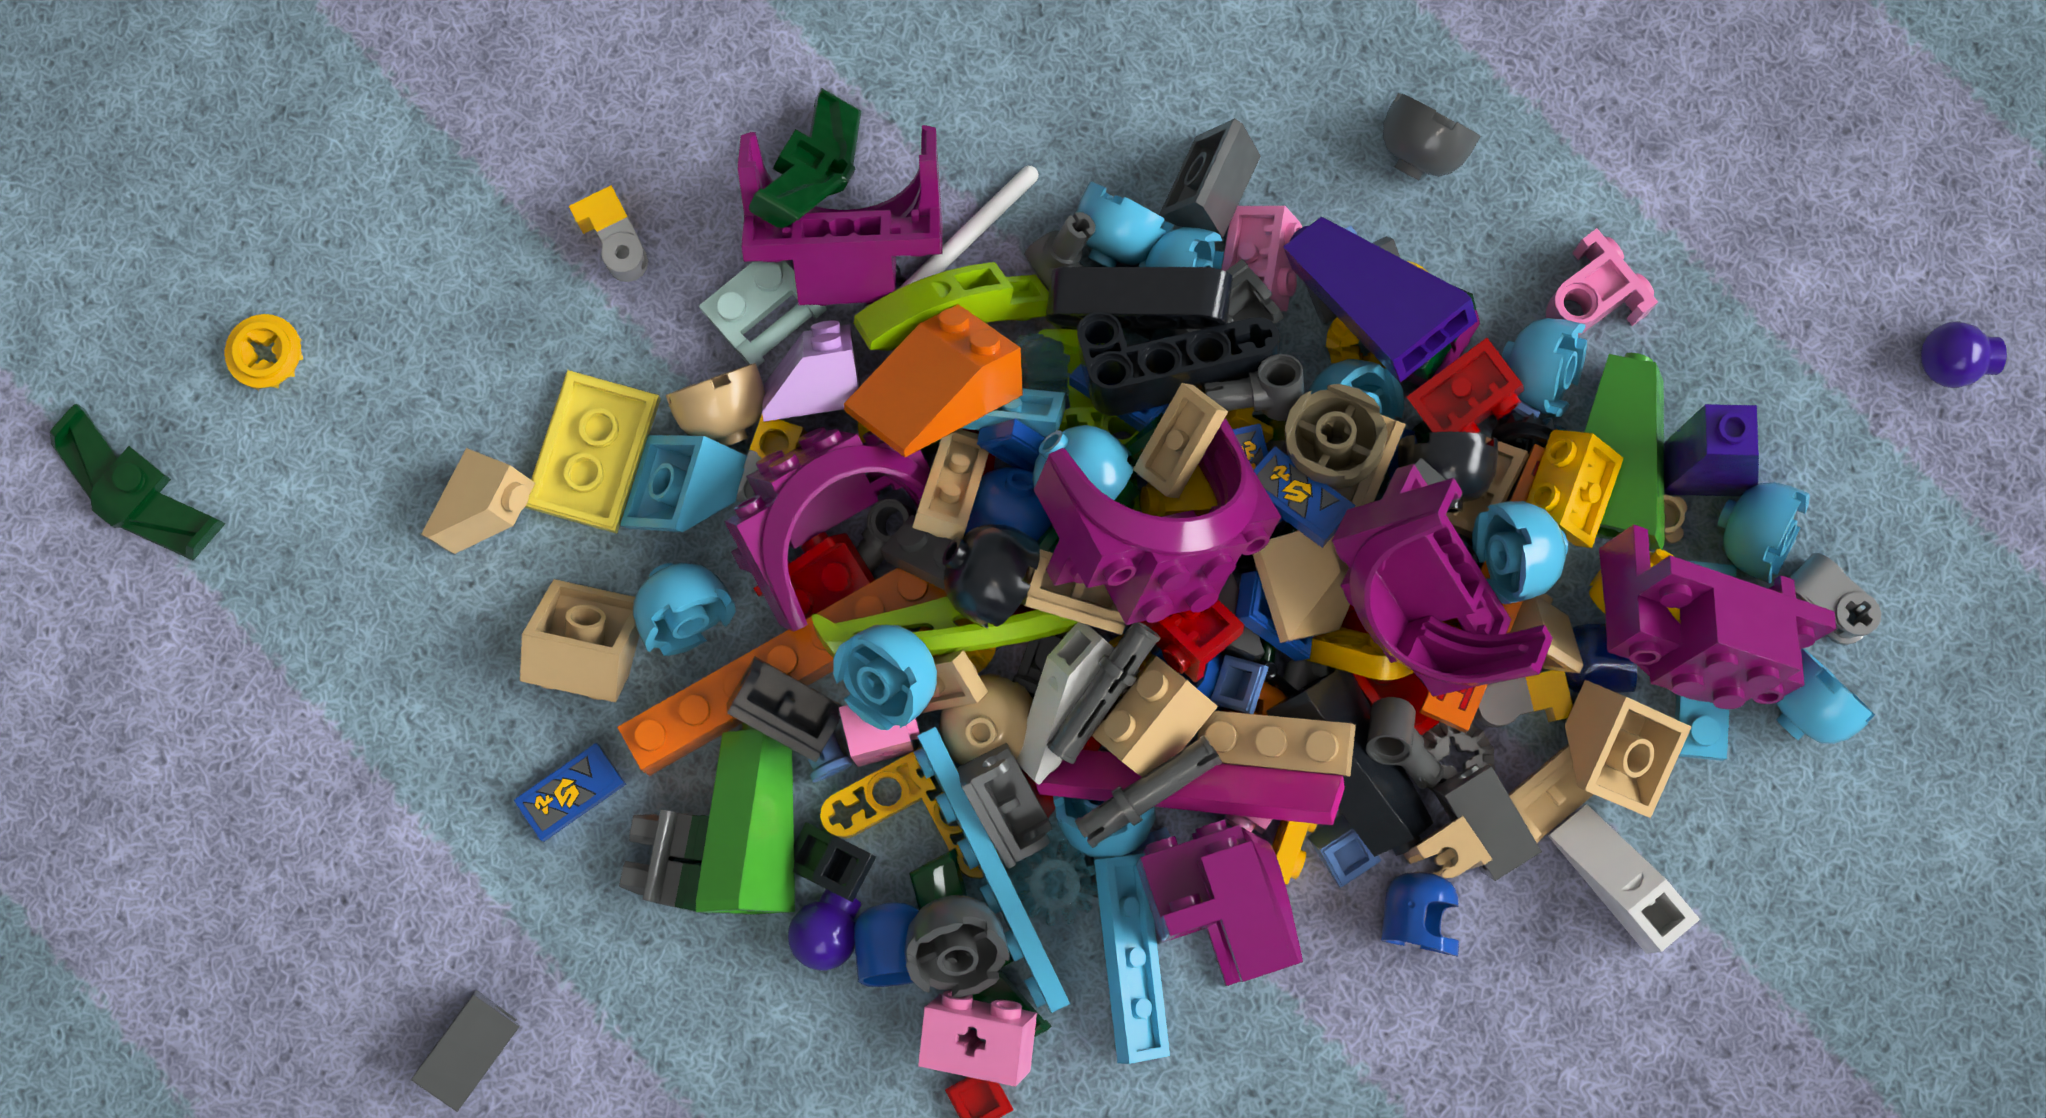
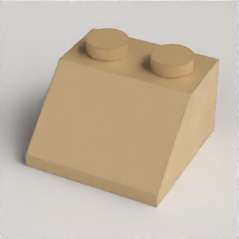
M553 579L522 633L520 681L539 685L546 689H557L588 696L596 700L616 703L629 677L639 639L633 616L635 597Z
M1155 655L1150 657L1136 675L1138 679L1133 686H1128L1125 692L1117 698L1102 723L1092 734V737L1141 777L1181 752L1218 707L1188 680Z
M1585 680L1565 723L1578 788L1651 818L1691 730V726L1624 695Z

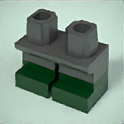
M660 810V815H634L629 833V841L653 846L650 865L625 861L619 887L638 895H643L642 900L696 912V897L701 865L679 863L673 860L677 858L702 863L709 816L683 814L667 810Z

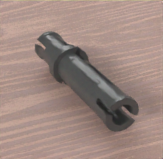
M1141 622L1133 623L1110 656L1103 655L1098 662L1101 669L1076 702L1054 737L1046 744L1054 754L1068 763H1075L1077 756L1097 727L1102 723L1104 717L1126 685L1132 687L1138 679L1135 675L1136 671L1156 642H1159L1161 639L1156 632Z
M1202 735L1199 740L1125 789L1118 786L1112 790L1113 797L1081 818H1077L1075 823L1084 838L1088 837L1087 842L1094 848L1098 843L1131 822L1135 826L1143 820L1142 814L1223 762L1214 747L1210 745L1207 737Z

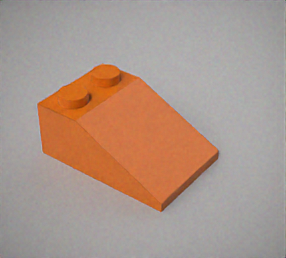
M958 304L919 323L844 403L845 412L905 458L1022 396L1021 347Z

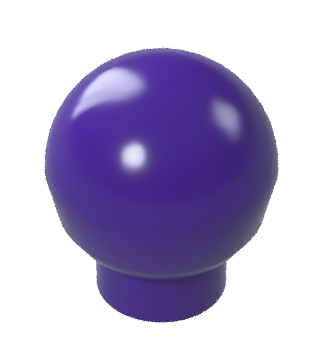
M1960 321L1948 322L1935 328L1926 337L1921 349V363L1925 373L1931 380L1947 388L1972 385L1984 375H1998L2004 369L2007 359V349L2002 338L1986 336L1978 327Z
M825 889L819 901H813L803 906L792 918L788 929V943L794 957L804 966L818 971L835 969L844 964L851 957L855 949L854 919L862 906L861 902L856 898L853 902L848 901Z

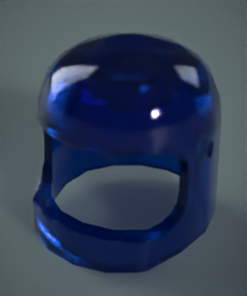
M1606 623L1583 624L1572 627L1583 666L1580 674L1565 672L1568 688L1573 692L1579 693L1584 681L1587 680L1616 693L1635 692L1637 686V664L1631 662L1628 658L1607 651Z

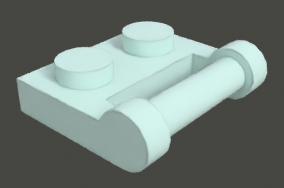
M785 260L781 262L753 261L699 305L702 313L748 365L756 363L757 367L765 362L764 355L809 318L817 319L827 311L826 306L796 304L751 342L743 336L790 296L794 295L798 300L795 273Z

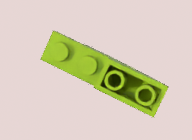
M995 262L975 264L944 271L901 287L854 315L853 324L870 350L890 351L897 348L919 323L958 304L986 324L995 321H1027L1035 317H1045L1049 292L1036 274L1005 277Z

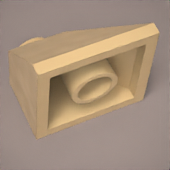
M1297 531L1270 539L1265 548L1252 554L1280 643L1340 630L1350 606L1340 586L1349 567L1339 558L1335 545L1332 542L1333 537L1321 548L1303 533Z

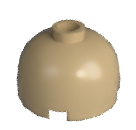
M754 363L667 394L666 398L676 422L687 435L706 436L712 440L718 439L719 443L729 446L748 438L745 429L752 426L761 417L765 391L757 365Z
M991 673L980 675L979 677L987 688L988 693L978 703L942 709L939 725L941 739L954 762L963 765L1005 743L1008 744L1017 760L1024 744L1027 717L1033 702V698L1024 686L1017 682H1012L1008 678L999 677L1001 675Z

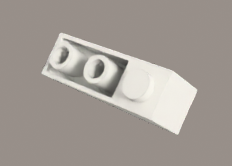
M1078 622L1047 656L1027 717L1024 744L1017 762L1038 785L1051 772L1056 770L1063 760L1054 754L1046 744L1054 737L1076 702L1101 669V666L1098 664L1103 655L1110 656L1114 650L1113 646L1089 625ZM1126 685L1121 694L1125 692V690L1128 688V685Z
M1587 804L1548 835L1646 954L1662 952L1700 920L1667 879Z

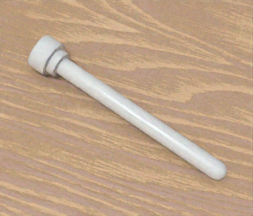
M1033 166L1023 167L943 245V254L932 255L899 288L943 272L1037 181V169Z

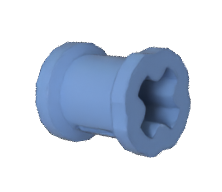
M832 733L823 748L817 762L807 758L813 770L810 774L813 782L829 778L853 764L850 756L843 755L834 733Z

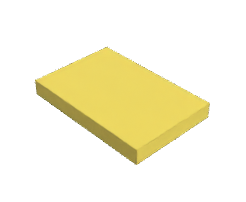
M567 370L531 478L535 485L529 495L525 508L617 534L647 437L650 434L661 400L659 395Z

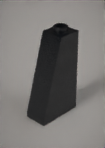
M1337 669L1302 687L1266 712L1268 716L1352 723L1356 725L1351 776H1343L1345 789L1338 809L1374 857L1391 849L1396 856H1399L1420 843L1422 840L1419 835L1434 822L1406 770L1401 765H1385L1369 757L1366 752L1371 706L1353 673Z

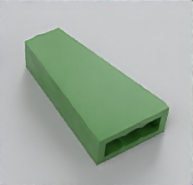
M1632 352L1626 353L1624 357L1609 354L1584 432L1596 435L1624 457L1596 537L1611 540L1634 524L1648 529L1649 549L1662 550L1665 543L1664 381L1657 363L1645 355Z
M743 722L742 730L722 733L696 897V912L743 915L795 912L792 749Z

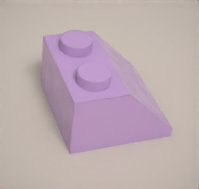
M822 321L813 324L811 330L802 332L764 384L765 395L762 404L764 422L844 409V403L860 387L851 324L840 326L839 321Z

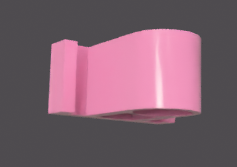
M1596 228L1580 241L1572 253L1577 260L1586 255L1591 263L1567 279L1557 289L1548 302L1545 312L1546 318L1564 319L1585 324L1586 327L1582 332L1584 333L1624 302L1632 311L1627 320L1633 326L1647 316L1658 301L1654 297V290L1649 281L1641 274H1635L1623 260L1624 255L1619 245L1612 238L1604 237ZM1572 300L1580 304L1584 315L1575 316L1570 314L1564 306V301Z

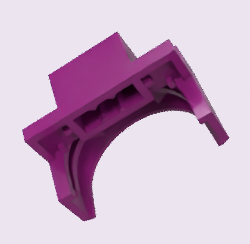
M922 125L919 169L914 179L899 194L877 205L860 209L837 210L815 206L799 220L784 228L775 227L749 210V205L755 193L760 188H766L773 180L764 166L756 132L741 135L738 175L744 211L741 245L743 261L781 262L793 260L798 305L872 304L896 290V256L921 257L943 254V224L935 127Z
M1227 419L1223 420L1198 464L1209 482L1217 501V505L1212 506L1208 514L1196 516L1194 510L1159 517L1130 509L1114 501L1096 488L1065 448L1050 453L1034 491L1060 538L1046 568L1054 586L1070 582L1084 583L1086 588L1104 585L1126 625L1146 620L1149 623H1154L1165 619L1171 614L1188 610L1201 612L1214 605L1228 577L1234 571L1241 554L1252 555L1265 548L1281 519V515L1254 472Z
M819 427L800 437L798 442L801 446L785 455L782 450H779L756 462L758 470L746 476L756 496L738 504L734 508L736 515L724 522L738 548L731 551L740 569L752 573L780 626L794 632L808 625L789 576V547L796 549L814 536L831 529L878 502L877 496L880 495L879 491L890 485L893 490H898L902 487L918 509L931 471L921 450L904 458L871 431L863 435L865 442L862 443L858 434L842 432L838 429L826 431L825 427Z
M1415 464L1396 469L1381 500L1348 509L1332 539L1339 558L1349 567L1340 585L1346 600L1350 605L1354 606L1363 627L1373 641L1381 647L1390 663L1398 661L1414 671L1415 675L1422 679L1433 697L1480 685L1539 675L1553 639L1544 624L1506 634L1511 622L1510 616L1446 516L1452 500L1461 497V488L1454 477L1427 485ZM1458 618L1461 630L1442 621Z
M1634 524L1599 548L1606 613L1607 651L1630 659L1631 662L1637 664L1650 676L1651 684L1666 688L1677 695L1697 701L1710 702L1720 709L1739 708L1751 698L1760 704L1777 703L1784 696L1805 685L1801 649L1812 646L1815 641L1836 630L1834 611L1797 599L1795 583L1791 578L1780 575L1774 579L1773 586L1765 588L1671 555L1651 567L1648 529ZM1667 607L1680 609L1681 624L1674 618Z
M1221 820L1195 829L1196 832L1192 833L1193 840L1178 845L1176 837L1173 836L1146 845V849L1143 850L1145 856L1140 857L1136 867L1155 921V932L1159 944L1207 929L1226 986L1240 981L1245 982L1304 962L1283 874L1274 849L1267 840L1240 825L1227 828L1225 820Z

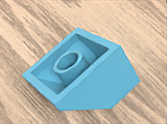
M648 435L620 526L629 529L684 532L735 503L747 455L706 436Z

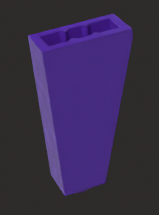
M1322 216L1310 226H1304L1296 231L1291 237L1290 242L1283 246L1292 270L1400 383L1477 322L1472 298L1466 292Z
M1705 404L1664 442V495L1741 497L1747 489L1758 485L1757 405Z

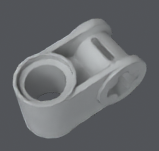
M1812 553L1790 577L1795 583L1797 599L1834 611L1836 630L1827 634V636L1838 644L1849 645L1856 643L1865 635L1874 631L1881 622V610L1876 600L1846 576L1844 571L1834 561L1823 554ZM1864 605L1866 608L1862 610L1860 606ZM1850 611L1857 616L1853 623L1854 626L1850 625L1846 620L1850 615Z

